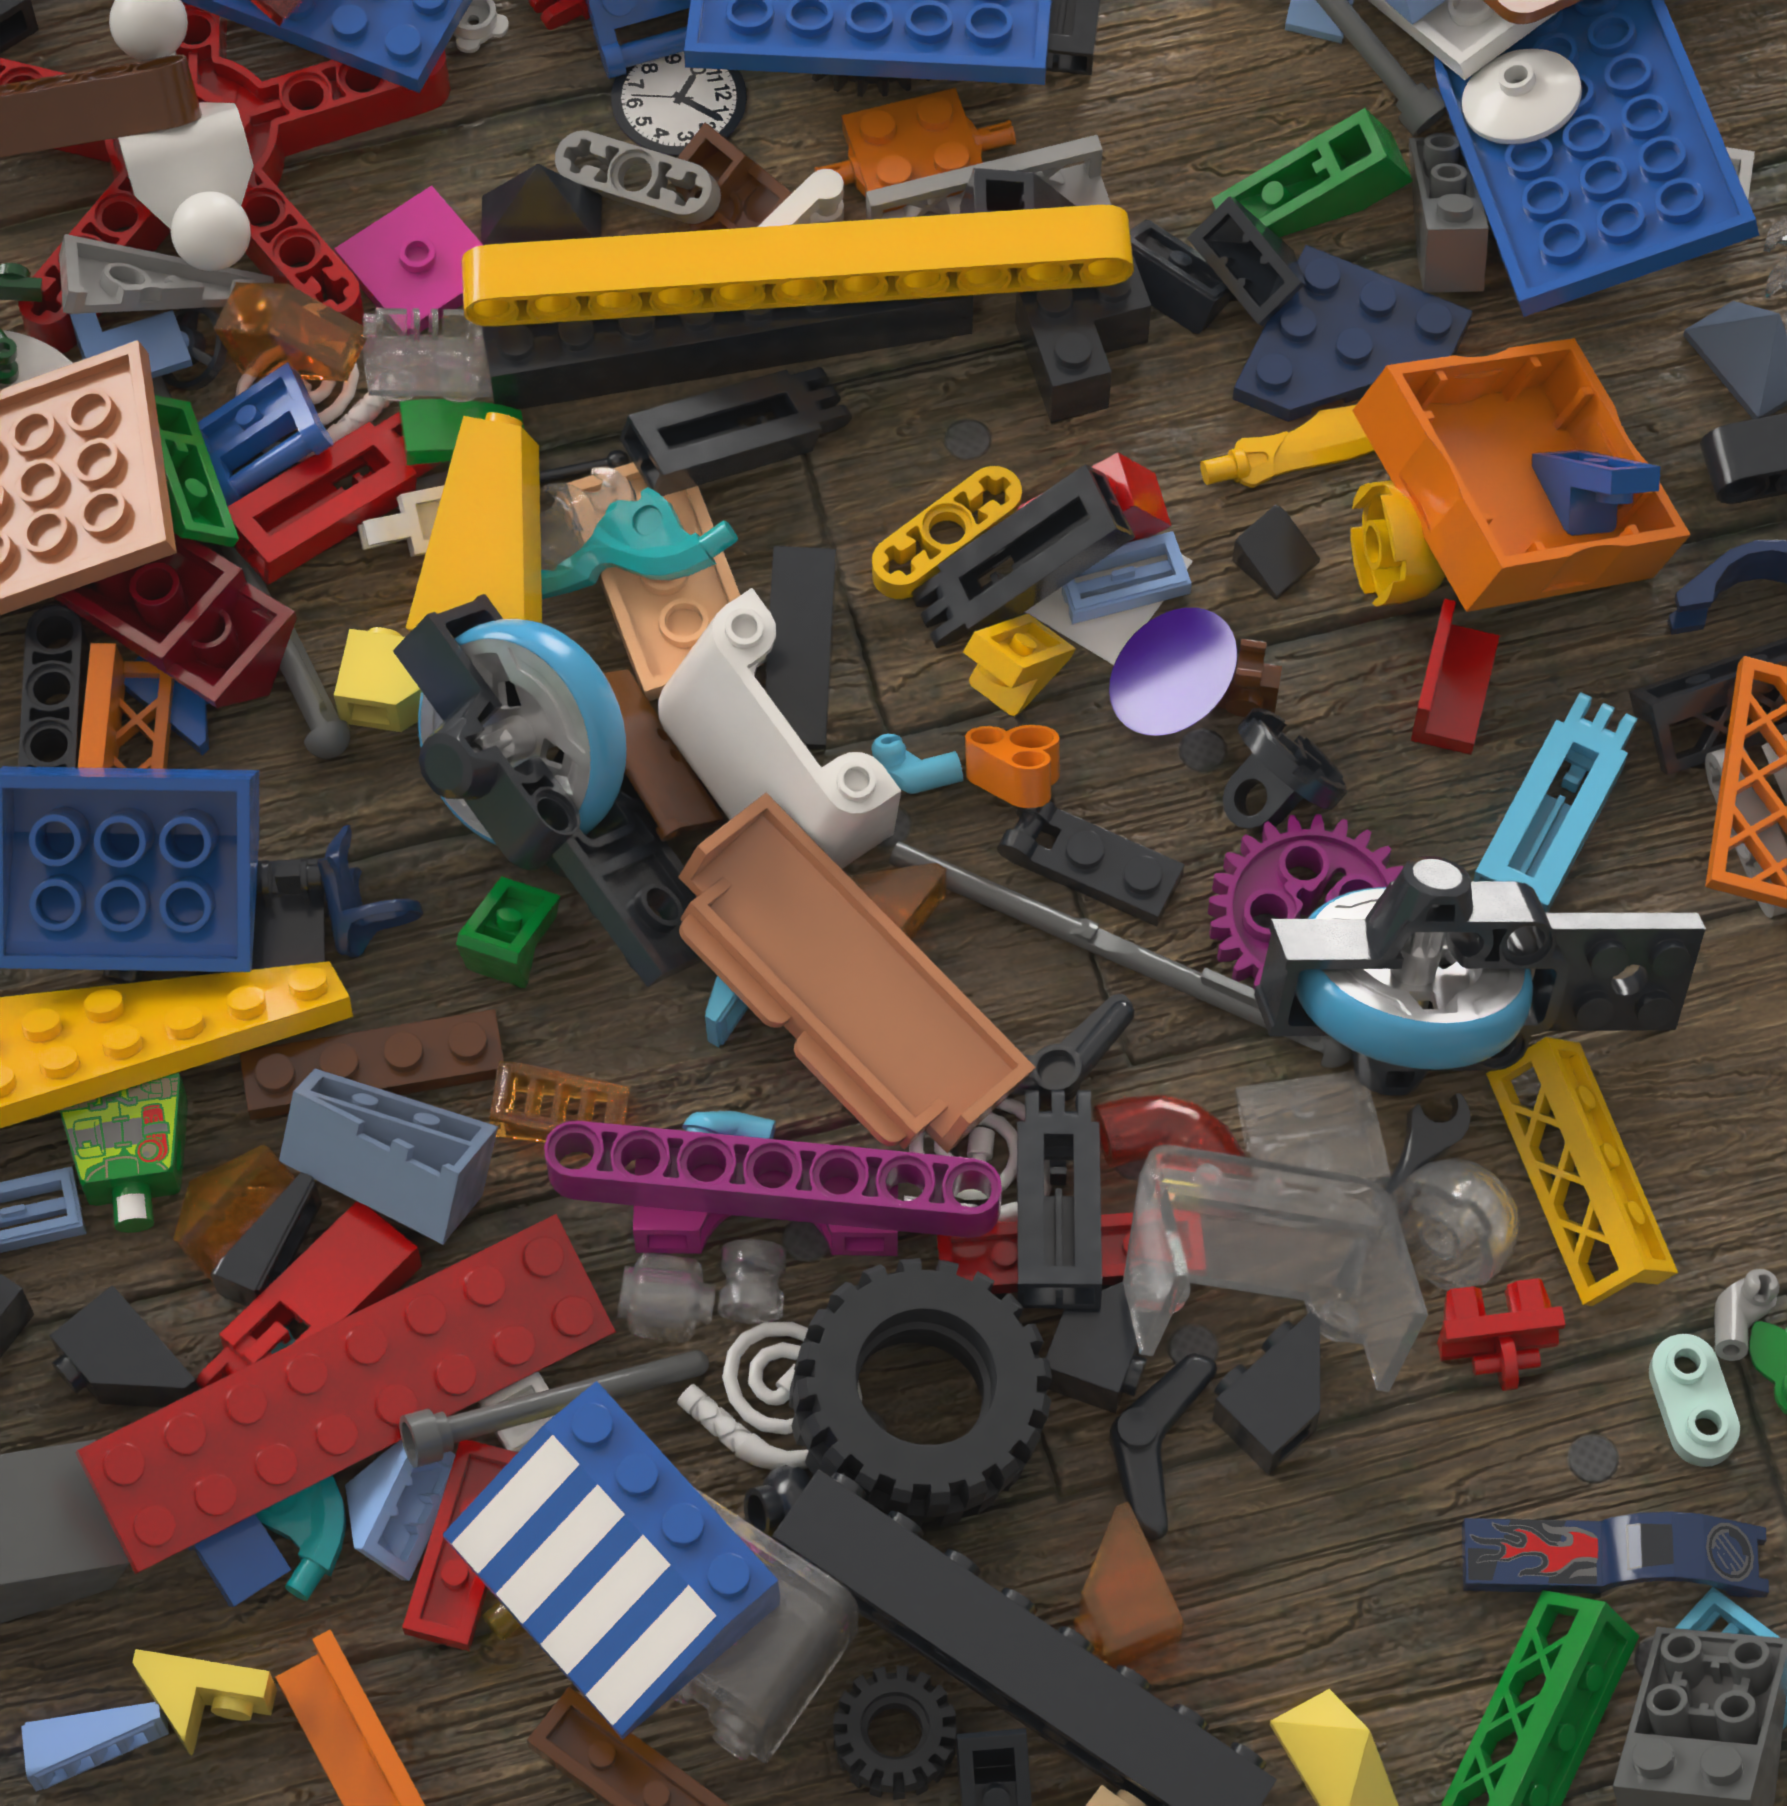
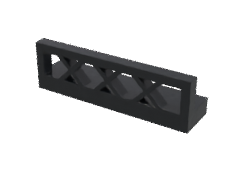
M1787 637L1629 691L1634 715L1651 725L1662 772L1670 775L1705 763L1707 753L1726 748L1727 736L1716 739L1720 731L1728 735L1729 727L1725 726L1724 723L1732 708L1738 663L1743 656L1787 667ZM1753 679L1751 694L1756 700L1764 703L1762 709L1766 714L1782 706L1784 698L1773 684ZM1773 689L1768 698L1760 694ZM1715 709L1711 718L1703 714L1705 712ZM1786 715L1773 723L1782 735L1787 734ZM1693 716L1707 723L1695 747L1675 753L1670 724ZM1759 731L1746 738L1743 747L1748 748L1766 742V739Z

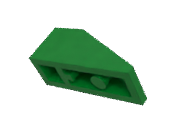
M1364 108L1211 199L1215 209H1217L1229 196L1235 198L1278 237H1282L1363 211L1411 183L1413 179L1392 133Z
M155 395L174 533L181 538L233 547L239 540L191 403Z

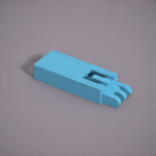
M1582 692L1576 698L1564 723L1556 719L1476 869L1473 881H1516L1526 883L1534 888L1545 913L1549 912L1623 771L1628 752L1623 751L1638 720V718L1626 713L1620 720L1616 733L1606 729L1615 708L1604 702L1593 722L1584 719L1583 717L1591 706L1592 697ZM1564 760L1572 765L1568 773L1566 772L1561 787L1573 793H1576L1586 772H1589L1572 806L1564 803L1566 797L1562 795L1556 799L1546 794Z

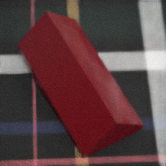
M175 533L177 553L53 596V598L216 708L270 695L297 619L295 611L247 583L242 568L198 541L181 538Z

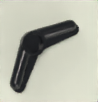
M1123 994L1112 995L1060 1044L1048 1045L1039 1050L1035 1055H1024L1036 1068L1010 1095H1025V1090H1038L1040 1096L1051 1099V1090H1065V1101L1072 1099L1077 1094V1090L1080 1089L1081 1083L1132 1022L1135 1010L1128 997Z
M1196 1353L1185 1356L1126 1408L1111 1425L1109 1435L1110 1446L1114 1452L1131 1526L1135 1534L1140 1537L1158 1540L1162 1539L1168 1532L1161 1455L1162 1442L1170 1429L1215 1377L1217 1365L1212 1358Z

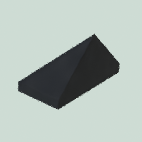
M536 164L482 196L481 243L483 245L602 237V195L540 164Z
M1231 196L1187 238L1258 325L1264 326L1306 285L1294 250Z

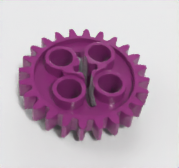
M1321 814L1315 815L1311 829L1303 830L1295 815H1289L1287 831L1282 834L1268 821L1264 823L1263 843L1245 834L1242 837L1240 848L1243 856L1231 852L1226 853L1223 869L1227 874L1215 873L1212 890L1218 895L1209 897L1207 914L1217 918L1210 923L1209 937L1214 940H1224L1218 948V961L1229 962L1237 959L1233 968L1232 979L1240 982L1252 976L1255 979L1253 989H1256V985L1260 984L1271 932L1269 928L1256 924L1253 918L1260 914H1270L1278 919H1300L1301 914L1305 916L1310 915L1323 896L1327 883L1337 872L1343 873L1345 877L1331 888L1326 895L1325 903L1348 892L1367 888L1387 887L1391 881H1395L1404 867L1395 866L1386 869L1391 848L1385 846L1371 852L1368 849L1371 831L1368 829L1360 833L1354 840L1346 837L1348 830L1346 819H1342L1333 832L1325 831ZM1297 866L1306 867L1316 873L1317 877L1311 880H1299L1288 873V870Z

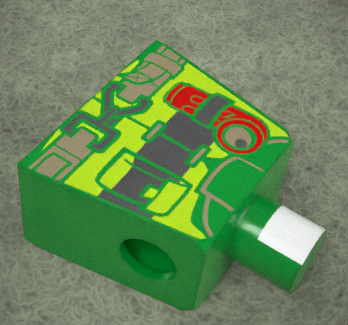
M179 1072L59 1110L78 1177L89 1205L94 1206L112 1204L114 1226L117 1231L135 1233L150 1229L154 1226L152 1198L175 1195L181 1190L188 1099Z

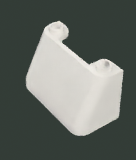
M753 588L726 604L716 614L663 687L658 702L659 720L665 732L729 820L764 793H767L843 869L894 834L901 789L884 766L868 754L849 752L835 758L822 768L754 676L758 666L767 661V654L771 652L775 643L776 624L770 611Z

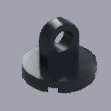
M1253 708L1238 725L1237 730L1253 753L1231 776L1223 794L1224 811L1229 820L1238 827L1260 833L1263 832L1264 823L1268 821L1274 827L1279 825L1303 798L1323 809L1332 810L1347 794V787L1344 786L1345 783L1342 779L1343 775L1332 761L1307 737L1304 739L1299 735L1293 741L1282 732L1287 726L1284 723L1285 720L1267 709ZM1263 783L1267 791L1266 804L1259 813L1250 816L1246 809L1247 795L1255 785Z

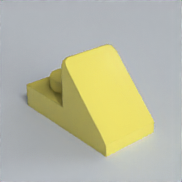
M135 1649L132 1663L156 1704L160 1705L167 1721L190 1755H193L205 1705L212 1706L211 1712L220 1717L239 1721L251 1720L252 1713L270 1716L272 1714L277 1688L270 1671Z

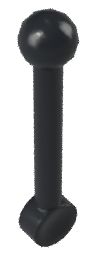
M613 450L608 454L607 458L540 471V483L610 470L629 464L630 459L626 452Z

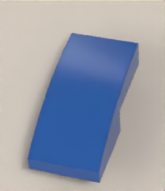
M255 1514L189 1547L190 1551L195 1550L229 1607L238 1605L291 1570Z

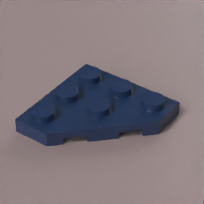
M1306 245L1298 259L1306 285L1266 323L1234 386L1232 399L1287 422L1311 415L1312 408L1343 399L1344 403L1361 399L1387 365L1454 356L1471 323L1473 311Z

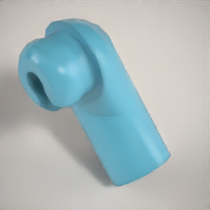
M884 734L876 738L872 743L873 757L884 766L898 787L907 793H919L963 781L962 767L956 751L921 760L906 750L902 738L898 735Z
M737 1111L696 1112L686 1119L682 1128L685 1131L773 1139L776 1121Z

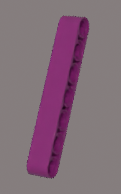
M567 1121L556 1126L547 1136L544 1145L548 1177L551 1185L560 1195L573 1200L967 1238L980 1237L990 1232L998 1223L1001 1213V1178L996 1169L989 1163L975 1158L587 1121ZM580 1151L592 1157V1160L580 1169H569L560 1164L563 1157L571 1152ZM637 1158H648L658 1164L656 1169L647 1175L637 1176L625 1170L626 1166ZM704 1164H713L724 1170V1173L718 1179L710 1182H702L691 1176V1173L697 1167ZM773 1170L784 1172L790 1177V1180L779 1188L764 1187L757 1182L761 1174ZM841 1176L849 1178L856 1184L852 1191L839 1195L829 1193L823 1188L827 1180ZM899 1183H910L921 1189L922 1193L913 1200L901 1201L890 1195L889 1191ZM975 1189L984 1193L988 1200L978 1207H967L956 1201L955 1197L964 1190Z

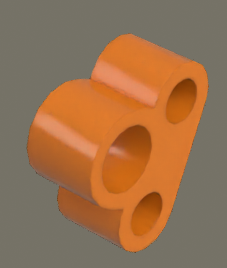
M1022 725L1007 731L999 727L981 726L971 729L965 735L966 778L971 783L1020 808H1037L1049 803L1051 799V785L1055 784L1060 777L1059 735L1055 730L1042 725Z

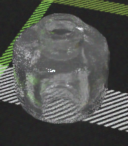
M644 1253L636 1261L635 1267L624 1266L617 1318L627 1319L628 1330L636 1337L685 1343L694 1336L697 1323H711L716 1285L703 1283V1268L695 1259Z

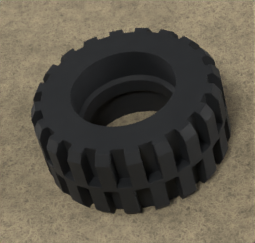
M920 1258L899 1260L896 1272L887 1274L885 1267L881 1264L863 1271L858 1285L854 1286L851 1283L845 1282L831 1294L826 1309H818L808 1326L794 1367L795 1371L789 1396V1407L794 1409L795 1412L791 1427L796 1445H806L808 1449L805 1464L813 1475L818 1469L830 1477L835 1472L843 1474L859 1484L868 1495L865 1501L884 1514L890 1511L899 1512L914 1521L920 1528L925 1518L936 1517L938 1525L942 1527L958 1523L966 1510L971 1509L975 1514L981 1513L994 1504L1002 1490L1008 1492L1019 1479L1041 1437L1040 1434L1048 1419L1051 1398L1046 1393L1052 1381L1050 1361L1040 1358L1038 1354L1044 1341L1036 1324H1028L1023 1327L1019 1318L1024 1307L1011 1293L1000 1300L990 1292L995 1281L978 1271L973 1281L956 1275L959 1265L957 1263L939 1260L936 1270L930 1271L922 1270ZM901 1343L927 1344L951 1354L966 1367L979 1389L982 1404L976 1424L965 1436L939 1445L913 1444L892 1436L873 1421L859 1397L858 1378L866 1360L883 1348Z

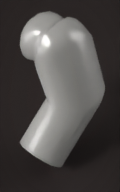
M1765 1269L1751 1270L1745 1278L1735 1282L1718 1296L1714 1308L1715 1353L1718 1357L1728 1361H1736L1747 1355L1748 1328L1768 1314L1776 1305L1780 1285L1776 1276Z

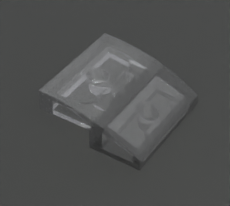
M1354 1071L1236 1087L1235 1095L1246 1152L1250 1151L1259 1203L1388 1185L1390 1170L1371 1092L1359 1082Z

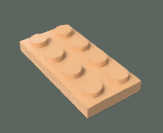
M633 462L566 483L567 495L585 543L593 535L597 523L605 515L610 504L617 500L638 501L641 498V491L648 487ZM698 486L663 496L672 504L684 531L688 534L697 533L701 536L714 527ZM724 552L714 557L715 565L690 576L674 580H651L617 567L607 568L599 575L598 578L636 679L649 701L660 697L663 687L716 614L726 604L740 596Z

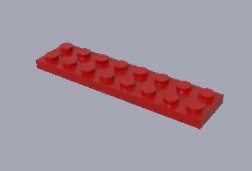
M557 1214L147 1415L77 1450L75 1453L134 1573L137 1574L401 1441L399 1423L402 1415L430 1409L433 1414L444 1412L449 1417L612 1335L616 1331Z

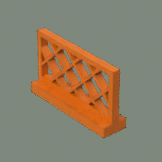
M1743 656L1737 667L1705 887L1787 909V875L1784 873V870L1787 869V858L1777 863L1757 836V834L1776 823L1781 826L1787 835V806L1783 804L1765 779L1784 767L1787 768V741L1773 724L1787 715V703L1766 714L1751 694L1754 679L1773 684L1787 702V667ZM1749 716L1753 723L1746 726L1747 718ZM1759 731L1779 757L1778 760L1758 770L1743 749L1744 740ZM1741 772L1745 779L1738 782L1739 773ZM1750 787L1754 789L1771 813L1770 816L1753 826L1749 825L1735 805L1736 795ZM1733 828L1737 835L1730 838L1731 829ZM1744 843L1764 871L1753 878L1726 872L1728 851ZM1770 879L1773 884L1767 883L1766 881Z

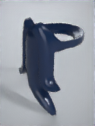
M346 825L329 843L325 857L319 859L317 865L324 886L336 951L338 954L357 958L364 952L377 931L413 922L422 917L423 909L419 901L411 899L384 900L362 906L359 890V878L362 871L358 867L349 868L347 858L352 831L351 826Z

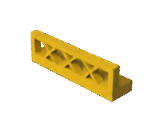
M1545 1037L1530 1046L1516 1064L1506 1069L1486 1073L1582 1304L1594 1306L1634 1282L1658 1285L1677 1274V1268L1581 1044L1574 1041ZM1534 1067L1541 1084L1534 1109L1521 1105L1511 1080ZM1550 1110H1552L1554 1116L1549 1115ZM1526 1116L1531 1118L1530 1123L1528 1122ZM1546 1123L1560 1128L1565 1140L1558 1166L1545 1162L1539 1149ZM1575 1166L1579 1174L1573 1172ZM1550 1174L1555 1175L1554 1182ZM1570 1181L1583 1185L1590 1199L1583 1225L1569 1220L1563 1206ZM1599 1225H1601L1603 1232L1598 1231ZM1575 1232L1580 1233L1578 1239L1576 1237ZM1595 1239L1609 1244L1619 1270L1598 1282H1595L1588 1265Z

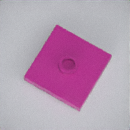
M431 185L334 248V252L355 275L361 290L401 337L408 341L463 305L462 256L468 250L477 246H483V244Z

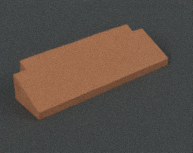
M764 793L697 845L678 878L697 896L690 902L680 918L682 923L679 932L684 942L764 1024L773 1028L784 1026L797 1039L794 1044V1052L797 1058L883 1145L895 1146L899 1144L905 1150L920 1134L926 1131L948 1154L1024 1082L1036 1068L767 793Z

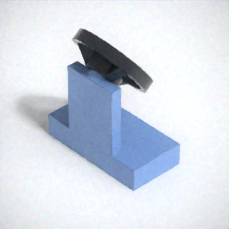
M206 307L179 309L176 312L171 310L102 332L96 313L70 314L77 345L83 360L138 340L149 353L152 378L162 376L168 384L182 390L194 391L208 385L219 374L227 357L229 339L226 325L218 313ZM198 314H205L214 326L216 346L213 356L205 352V337L197 330ZM199 361L208 366L200 376L188 382H180L172 373L193 366Z

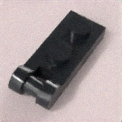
M1051 801L1037 808H1017L1016 814L1019 820L1014 829L1005 831L997 846L1001 856L1018 866L1149 924L1158 926L1184 875L1185 864L1062 811ZM1041 831L1057 838L1051 850L1036 842Z

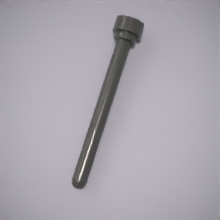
M1316 0L1398 99L1395 105L1401 112L1398 119L1413 137L1429 129L1446 113L1444 100L1435 87L1428 89L1423 82L1416 84L1347 0Z
M692 1350L447 1417L444 1412L433 1414L430 1409L405 1414L400 1417L399 1423L403 1447L409 1462L414 1468L443 1460L444 1453L453 1451L454 1443L555 1416L596 1381L613 1399L701 1376L709 1368V1359L704 1352Z

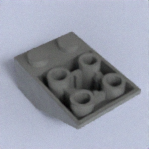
M1657 1627L1613 1784L1617 1806H1773L1776 1795L1787 1697V1638Z

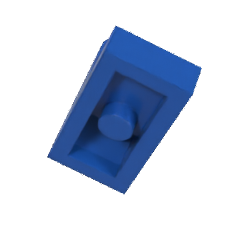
M1584 450L1532 453V467L1564 530L1570 535L1612 532L1617 525L1618 504L1633 503V493L1659 491L1660 466Z

